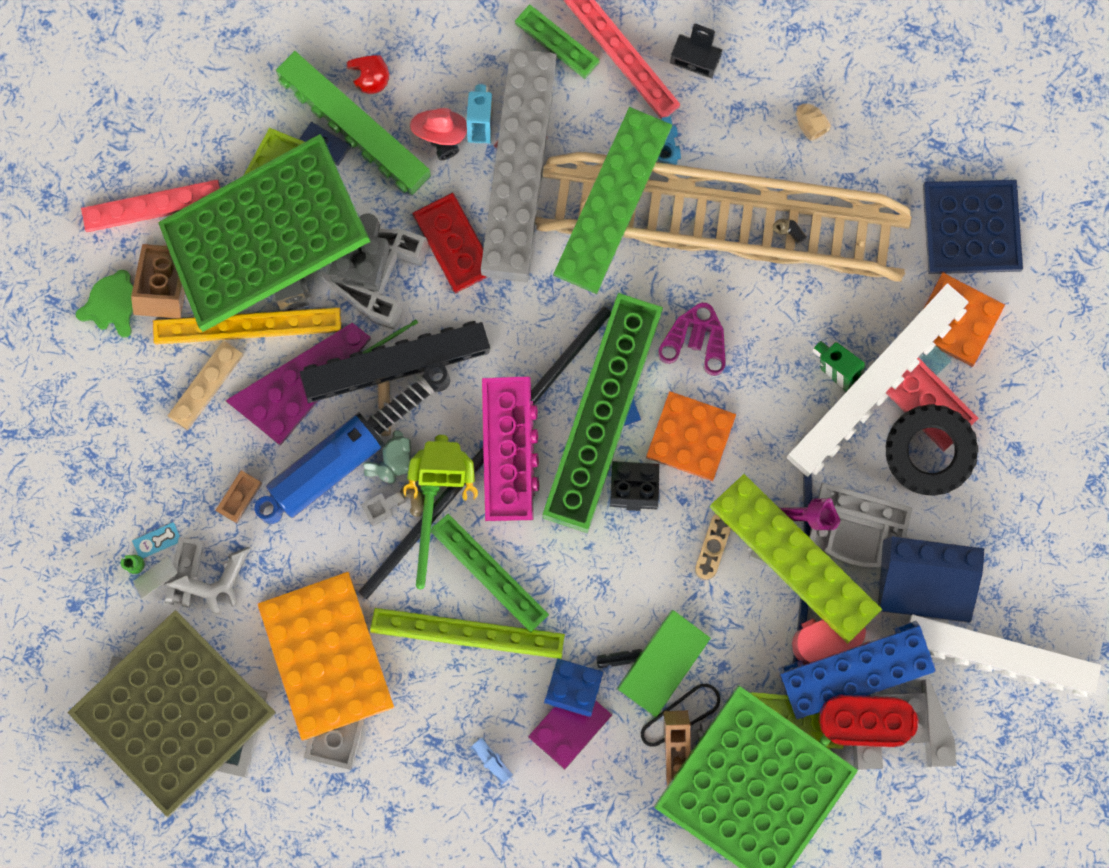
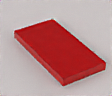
M453 192L412 212L423 236L426 237L432 253L455 294L487 278L481 275L484 248Z

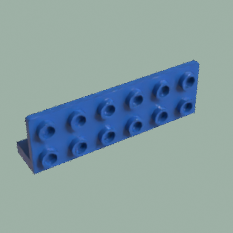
M913 621L893 628L895 634L805 665L802 664V661H798L778 668L796 719L820 712L823 705L832 697L838 695L867 696L934 673L936 669L918 622Z

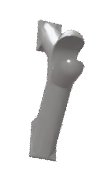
M246 547L229 554V561L223 564L224 572L220 580L215 583L207 584L198 581L197 576L188 578L187 575H182L165 582L164 585L206 598L210 610L218 614L220 610L216 597L219 593L223 592L226 594L232 607L236 605L237 597L232 586L249 551L252 549Z

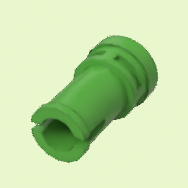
M125 555V559H121V567L129 573L138 574L145 567L144 559L139 555Z

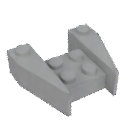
M380 229L378 237L387 239L390 251L379 292L334 283L331 277L326 274H322L321 277L326 285L372 322L395 330L403 307L400 301L382 295L397 258L421 266L429 248V243L426 237L407 230Z
M930 679L921 681L922 693L878 695V692L867 695L898 697L907 701L917 713L918 729L913 738L911 737L906 744L925 743L927 767L957 766L955 740ZM853 746L854 767L857 770L882 769V747Z

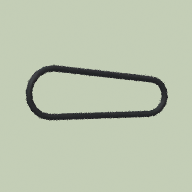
M700 684L664 711H670L699 688L708 687L712 689L717 696L716 705L710 711L691 721L690 726L716 711L720 704V694L714 686ZM663 712L648 722L641 730V739L647 746L655 747L664 742L663 738L656 743H650L644 737L645 730L664 715Z

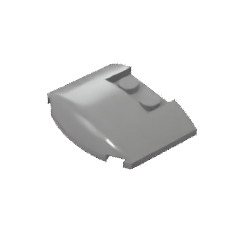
M821 483L818 498H832L841 521L835 530H814L811 528L809 538L827 555L841 562L858 567L881 568L883 540L892 536L906 538L912 507Z

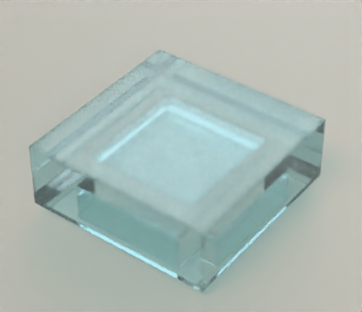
M937 346L927 355L924 354L920 358L936 376L951 362Z

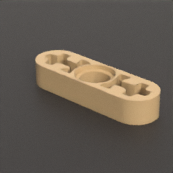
M717 514L710 521L695 566V573L702 580H710L715 576L731 531L729 526L722 528L720 535H724V539L718 535H710L711 531L713 533L717 531L718 525L715 524V521L721 519ZM710 540H716L720 543L721 548L717 553H711L707 549V543ZM703 554L711 558H717L716 562L713 559L711 560L709 567L713 569V572H708L707 575L702 574L703 570L700 568V565L704 566L707 561V557H703Z

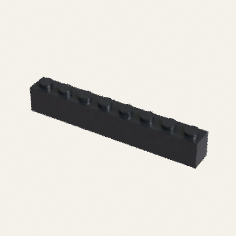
M476 321L464 323L461 328L454 329L453 327L442 329L439 334L431 335V333H426L418 336L417 340L408 341V339L397 341L391 347L386 348L385 345L373 348L372 352L369 353L355 352L350 354L347 359L333 358L321 366H317V364L305 366L299 372L307 403L424 372L425 368L431 363L438 362L447 366L487 355L490 352V345L483 322L476 323Z

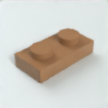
M241 470L215 511L237 524L261 487L262 482Z

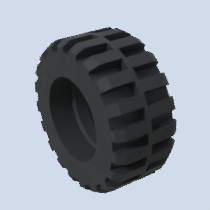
M927 404L907 411L894 423L886 440V461L892 475L901 485L921 495L935 496L949 493L959 488L969 479L977 464L979 446L977 445V436L971 424L961 416L962 414L947 406ZM925 428L943 430L950 436L954 444V456L951 463L944 470L936 473H928L918 469L909 457V444L912 437L918 431Z

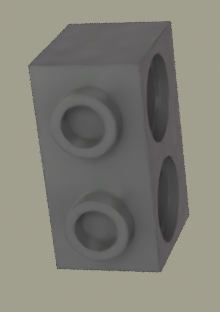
M302 278L274 293V296L281 311H291L308 306L307 298L311 297L305 278Z

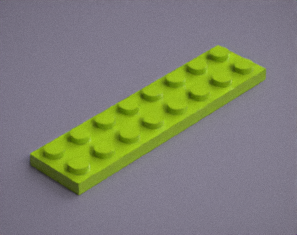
M745 474L737 479L710 505V508L847 644L882 610Z

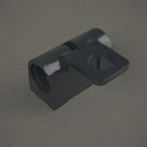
M694 24L691 37L679 34L671 53L670 64L713 79L723 49L713 46L715 31L699 24Z

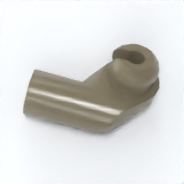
M405 483V484L402 486L401 490H400V493L403 494V495H404V490H403V489H404V487L407 485V483ZM410 488L406 492V497L411 501L410 513L415 517H419L423 513L425 497L418 490V496L414 499L415 490Z

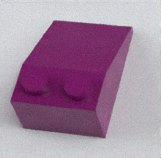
M595 701L591 717L554 707L528 738L565 770L612 717V714L597 701Z

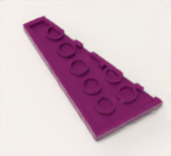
M352 322L225 401L281 446L318 402L307 403L299 371H302L305 366L317 364V366L324 365L326 361L333 358L347 359L350 354L361 352L371 340V337Z

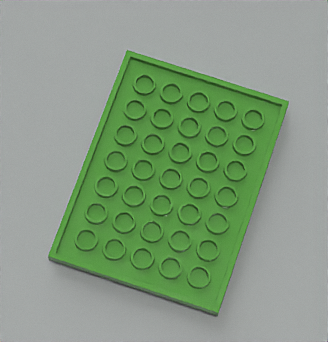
M321 134L158 222L194 317L202 332L370 242Z

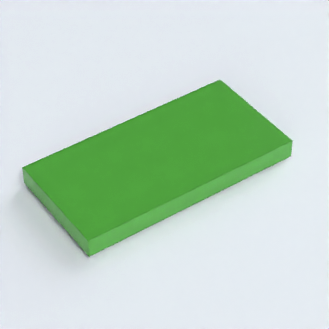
M671 610L616 689L648 713L657 717L711 638L677 612Z

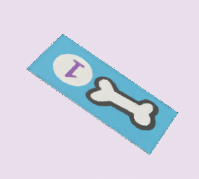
M174 522L132 542L137 554L144 559L177 544L180 535Z

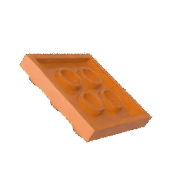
M942 273L924 308L947 283L969 303L965 306L967 312L959 321L954 319L949 324L951 327L950 331L943 338L938 336L933 343L936 344L935 348L973 367L1005 304Z
M669 391L646 458L713 482L736 414Z

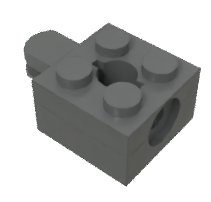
M365 213L360 216V219L370 242L333 261L329 275L334 283L379 292L390 245L387 239L378 237L380 230L378 219L370 213Z

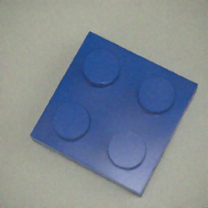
M557 659L544 703L591 717L604 672Z

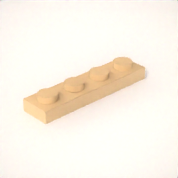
M223 340L167 416L188 431L244 356L243 353Z

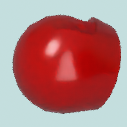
M380 55L359 57L346 62L347 69L361 71L360 77L353 81L355 87L361 92L376 94L387 86L390 73L388 66Z

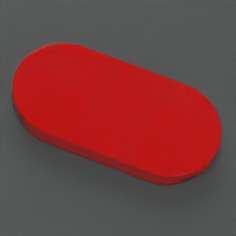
M838 695L829 699L821 708L819 725L823 734L829 740L839 745L899 747L906 744L916 734L918 716L907 701L898 697Z

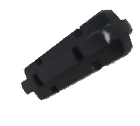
M635 649L632 652L628 650L610 653L608 656L606 654L598 655L596 657L598 668H607L608 665L613 667L630 664L636 661L642 649Z

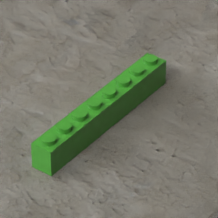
M296 51L276 69L277 81L285 89L291 88L295 92L294 96L302 104H309L312 107L311 111L319 119L323 117L329 122L327 125L336 134L340 132L345 136L344 140L346 143L350 144L352 148L357 147L362 151L361 155L366 161L377 164L379 166L378 170L386 178L390 176L396 181L395 185L403 193L407 191L413 195L431 177L430 169Z

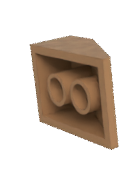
M142 244L131 295L133 315L181 318L185 291L168 247Z

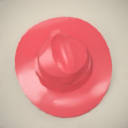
M438 108L424 111L414 116L410 123V129L416 136L429 142L441 145H455L465 138L467 122L461 115L451 112L449 108Z

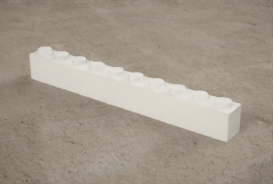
M947 283L790 452L787 459L807 477L811 473L817 475L825 466L822 461L828 455L832 458L840 450L841 447L838 444L843 438L848 441L857 431L854 428L859 421L863 424L873 414L870 409L875 404L880 406L889 397L886 392L891 387L896 389L904 380L902 375L906 370L912 372L920 363L917 358L922 353L927 355L936 346L933 341L938 336L943 338L950 331L951 327L949 324L954 319L959 321L967 312L965 306L969 302Z

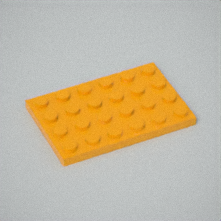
M349 572L257 604L302 741L395 708Z

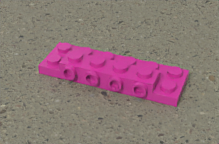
M482 378L485 521L534 520L533 496H535V491H539V477H535L534 467L539 466L538 453H534V444L538 443V430L533 428V420L538 418V409L536 405H533V401H531V378Z

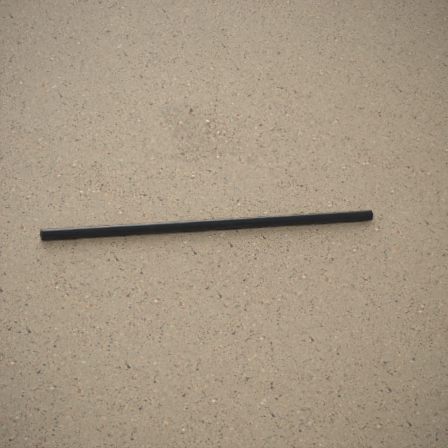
M604 306L533 387L531 390L533 405L610 317L611 311ZM483 447L472 459L474 474L484 464ZM449 486L433 504L432 523L463 487ZM422 518L358 591L364 598L368 599L420 539Z

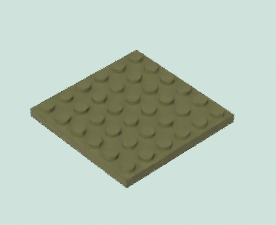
M176 610L67 712L167 818L276 714L261 696Z

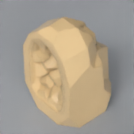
M802 104L797 107L796 116L799 127L810 141L819 138L830 130L831 124L819 108L812 104Z

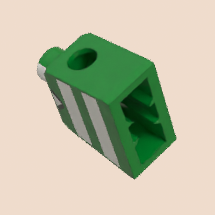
M820 341L812 351L820 358V369L845 392L864 374L865 362L838 342L828 347L824 342Z

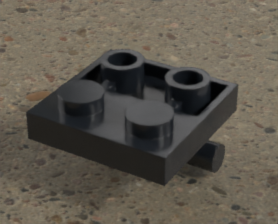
M612 461L610 507L626 508L629 511H641V509L657 510L659 503L660 464Z

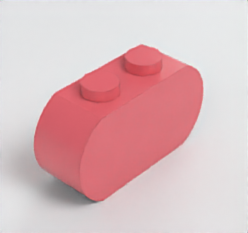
M813 618L801 624L803 629L795 633L792 640V649L795 657L805 665L861 645L865 639L866 628L864 627L847 644L823 619L816 622Z

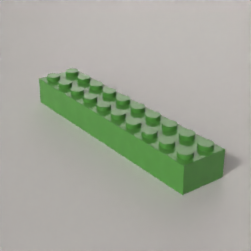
M617 294L542 514L543 519L588 534L662 315L663 307L624 294Z

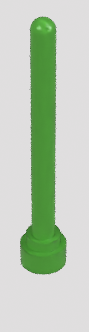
M421 485L425 498L416 576V587L420 590L425 587L434 496L440 491V486Z

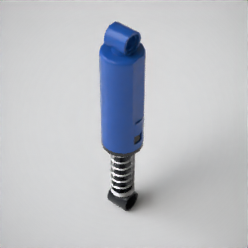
M438 362L429 364L425 368L424 374L414 379L413 385H406V390L404 392L399 391V396L396 398L391 397L392 401L389 404L384 402V407L381 410L377 408L375 415L369 414L368 420L358 412L266 485L271 495L263 496L256 501L254 506L256 515L269 525L279 522L284 511L290 518L297 516L383 448L385 444L381 439L382 432L385 430L389 432L391 425L397 426L396 421L399 419L404 420L403 416L406 413L412 414L411 410L414 407L419 408L418 404L422 401L426 402L425 398L429 395L433 397L435 392L447 389L451 381L446 367ZM437 373L443 374V376H442V378H441L440 380H438V381H433V380H432V377H433L435 374H437ZM268 506H273L272 513L264 515V509Z

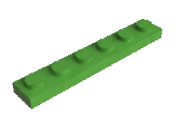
M449 514L431 528V533L530 632L549 616Z

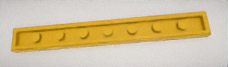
M337 307L235 314L204 332L198 327L195 317L153 320V343L158 345L334 333L342 329L341 309Z

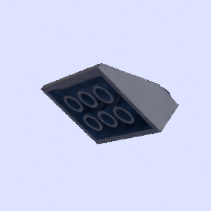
M893 536L884 539L878 606L882 608L880 612L970 623L983 575L985 548Z

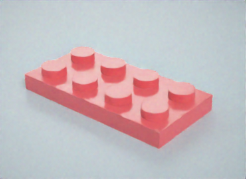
M919 357L917 359L920 363L912 372L906 370L902 375L904 378L902 383L896 389L891 387L886 392L905 413L918 406L935 404L947 406L954 411L956 410L962 414V417L968 420L971 426L979 419ZM922 429L943 452L953 444L950 436L941 429Z

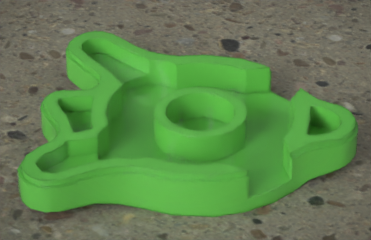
M118 270L115 274L99 280L93 286L88 302L76 311V318L81 322L94 321L101 330L107 329L109 324L113 323L121 337H129L132 334L130 317L133 313L131 299L133 285L129 272Z

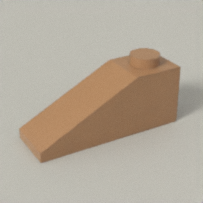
M688 710L663 711L667 786L691 753Z

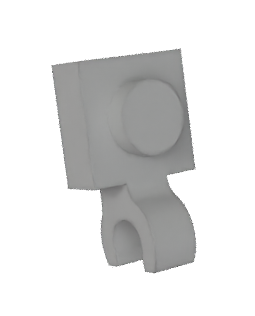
M400 492L387 499L381 493L362 503L361 506L370 524L374 526L393 516L391 508L397 507L406 501Z

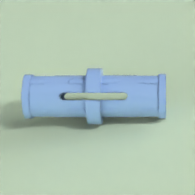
M480 738L470 747L484 763L485 769H489L501 785L513 776V773L499 759L500 755L498 753L495 754L483 738Z

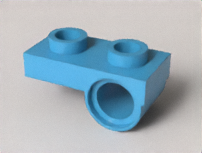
M671 116L662 117V121L672 124ZM672 124V129L662 151H667L670 156L668 158L659 156L657 162L677 165L678 160L681 159L680 146L675 145L674 139L678 137L676 124Z

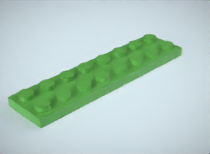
M628 108L553 276L598 294L669 136L672 124L634 108Z

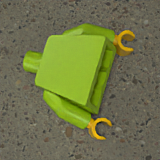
M437 435L434 441H427L424 449L419 450L410 460L407 475L409 483L403 489L405 497L407 490L410 488L415 490L414 499L418 496L416 481H418V485L464 487V483H466V488L462 492L463 500H467L466 491H471L473 493V500L476 499L478 491L473 487V482H475L474 463L465 452L461 451L460 444L449 442L446 435Z

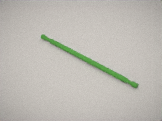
M415 319L409 325H405L364 350L363 354L372 352L373 348L382 346L408 330L411 326L418 324V321Z

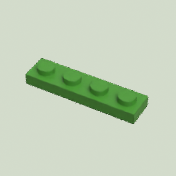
M529 4L515 20V24L551 53L556 54L557 58L582 78L586 79L600 63V59Z

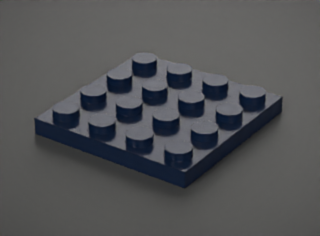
M1017 180L923 183L928 274L1021 272L1023 270Z

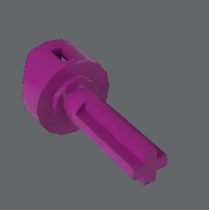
M814 498L808 507L780 508L792 521H808L814 530H835L841 521L832 498Z

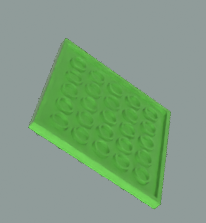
M737 685L653 807L739 868H792L858 770Z

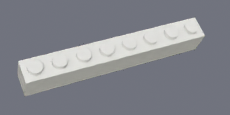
M911 615L907 619L906 624L913 621L918 622L933 658L945 660V657L955 659L954 663L968 666L969 663L978 665V669L981 671L992 672L994 669L1001 671V675L1012 679H1016V676L1024 677L1025 682L1039 685L1040 682L1049 684L1048 688L1063 691L1064 688L1073 690L1072 694L1079 697L1087 698V694L1096 693L1101 670L1100 664Z

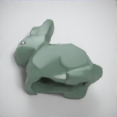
M394 430L393 437L385 444L382 450L383 461L381 463L368 461L363 464L365 476H378L383 482L393 484L396 481V476L408 474L411 460V440L404 437L403 433L399 430Z

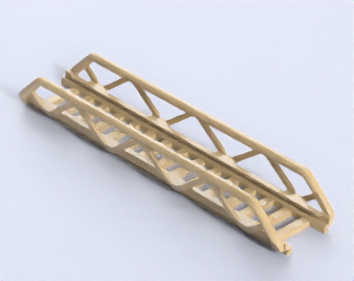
M574 152L552 156L547 159L543 169V177L561 180L555 219L536 217V230L544 232L555 230L561 233L572 234L577 219H564L570 181L583 183L579 210L580 216L607 155ZM582 161L592 162V163H599V164H598V165H595V166H593V165H587V164H585V163L582 162ZM656 162L652 172L668 177L669 180L668 182L648 180L643 191L652 193L647 229L633 227L634 211L623 236L658 247L686 251L717 250L729 252L749 260L778 264H816L841 273L876 278L885 277L892 281L901 282L905 276V269L886 266L891 227L909 229L912 217H910V209L907 206L879 193ZM573 163L577 165V169L557 167V165ZM674 174L684 175V176H691V177H689V178H687V179H685V178H678V177H677L676 175H674ZM720 180L741 183L760 190L761 193L760 195L697 187L695 182ZM767 187H769V188H776V189H783V190H781V191H779V192H778V191H770ZM812 193L833 196L852 203L853 207L846 208L789 200L787 195ZM661 194L675 196L670 233L656 231ZM684 197L698 199L693 236L679 234ZM859 200L869 201V202H876V203L871 204V205H870V204H863V203H861ZM707 201L721 202L716 239L702 237ZM730 204L743 205L739 242L725 240ZM753 207L766 209L762 246L748 244ZM888 207L898 212L899 215L882 213L879 210L880 208ZM776 210L789 212L788 219L794 220L797 224L799 214L812 215L808 252L794 250L795 240L791 235H786L785 249L771 247ZM822 217L835 218L831 255L817 254ZM845 220L858 222L854 259L840 257ZM868 223L881 225L877 262L863 260Z

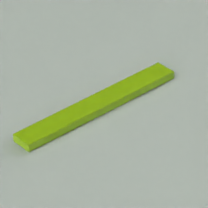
M374 608L370 633L557 659L562 658L565 634L539 630L530 632L525 628Z

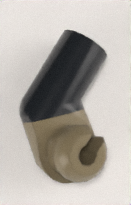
M778 219L773 224V229L776 233L791 235L797 244L807 238L794 220Z

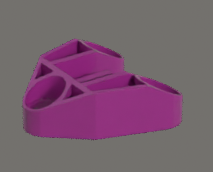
M702 302L678 317L661 343L658 357L666 364H672L677 361L680 350L683 347L688 326L693 328L687 347L695 351H701L706 331H708L710 336L705 351L706 356L703 368L707 374L717 376L723 372L726 363L724 329L713 307L708 303ZM705 308L710 312V317L706 320H701L697 316V311ZM665 347H671L675 350L676 354L673 358H666L663 356L662 350ZM710 359L719 360L721 368L719 370L710 369L708 361Z

